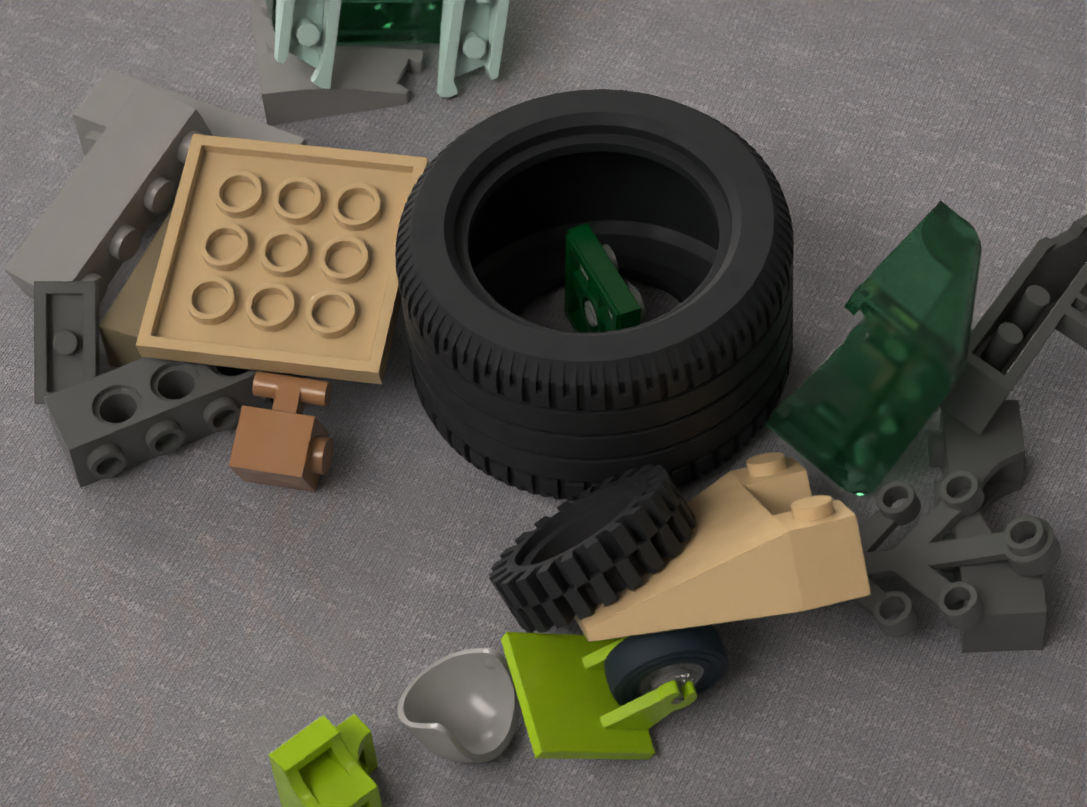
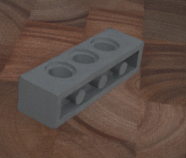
M147 357L44 397L55 436L80 487L101 479L114 477L125 469L157 456L170 454L179 447L216 432L229 430L238 424L242 405L272 410L274 399L253 395V380L256 372L259 370ZM268 372V373H274V374H281V375H288V376L306 378V376H303V375H294V374H285V373H277V372Z

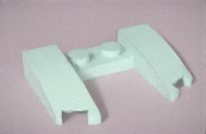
M277 0L274 58L283 65L290 52L313 66L315 71L310 80L323 89H330L341 0ZM443 0L437 94L440 97L449 98L458 94L454 78L484 66L487 76L491 80L498 78L510 0Z

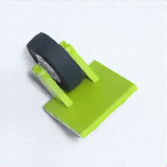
M711 624L588 642L585 635L506 632L501 638L535 759L649 760L655 754V750L648 729L674 710L684 708L693 703L698 695L718 683L728 669V658L722 638L717 629Z

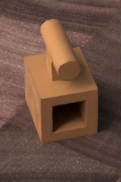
M257 371L253 380V395L274 399L272 410L242 405L229 467L241 479L247 482L316 492L319 476L326 475L330 469L333 456V441L328 437L329 432L315 416L303 415L305 404L327 407L331 400L332 384L328 381Z

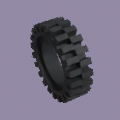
M652 464L644 465L639 471L637 468L629 469L619 479L616 475L605 479L597 490L593 486L580 493V499L570 503L569 500L557 507L559 512L552 517L544 516L534 524L536 527L534 531L522 533L515 540L517 545L506 548L500 555L502 559L494 563L491 568L493 572L489 574V578L523 630L525 629L527 633H533L536 630L538 633L548 632L554 625L557 629L567 626L575 615L581 620L593 614L595 606L603 602L605 607L618 600L617 593L627 587L629 590H633L643 583L640 578L645 573H656L665 565L662 559L675 556L682 548L680 543L689 540L693 534L691 529L696 527V517L661 465H656L655 467Z

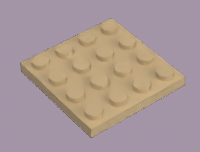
M193 134L136 342V347L141 357L382 385L401 305L395 259L397 231L407 198L414 184L417 183V179L423 174L425 168L430 165L428 157Z

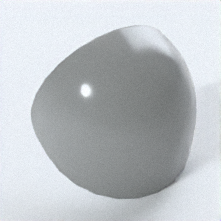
M491 648L466 649L437 660L418 674L405 688L397 706L399 720L426 749L441 758L464 764L493 760L500 756L509 746L515 734L519 717V701L507 660L501 653Z

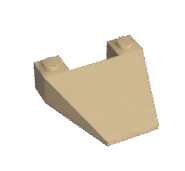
M781 452L753 456L746 461L747 467L729 471L687 502V505L696 517V527L691 529L693 534L689 540L680 543L682 548L675 556L662 559L665 563L662 568L656 573H645L640 578L643 583L633 590H629L627 587L617 593L618 600L605 607L603 602L595 606L593 614L581 620L577 615L574 618L588 642L801 612L871 595L857 517L840 500L833 501L832 497L826 495L812 496L807 470L792 456L785 458V454Z

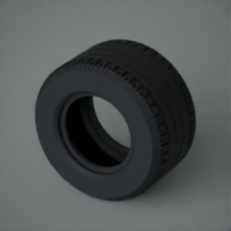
M576 90L534 98L500 111L459 135L431 161L430 165L425 168L423 174L417 179V183L414 184L400 218L395 251L396 271L414 384L423 408L443 439L460 456H463L468 463H472L475 468L482 470L486 475L493 476L495 480L504 482L509 486H515L522 491L528 490L529 493L534 495L541 494L542 497L553 496L554 499H567V501L580 499V493L592 486L595 490L599 489L605 479L614 475L619 479L626 470L637 468L639 471L644 465L652 464L653 467L661 465L678 488V485L684 486L689 484V481H695L701 478L702 475L711 473L712 469L719 468L723 465V462L732 459L733 455L738 454L742 447L750 443V440L758 434V431L763 428L766 421L770 418L784 390L792 362L793 226L785 196L773 171L770 170L769 165L763 160L762 156L744 138L740 137L738 133L731 130L728 126L720 123V121L673 100L627 90ZM588 223L600 244H608L613 250L620 275L654 284L674 296L681 303L669 312L646 323L622 330L597 333L555 330L534 324L517 316L519 311L535 296L565 281L566 235L568 234V229Z

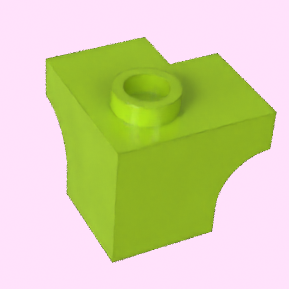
M355 713L336 727L322 715L268 754L282 807H382L378 785L369 777L378 767L372 732Z

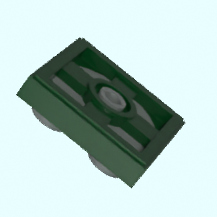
M588 223L568 229V234L566 235L564 313L574 330L579 333H597L622 330L640 325V322L646 319L642 297L636 287H627L620 276L618 263L611 247L608 244H600Z

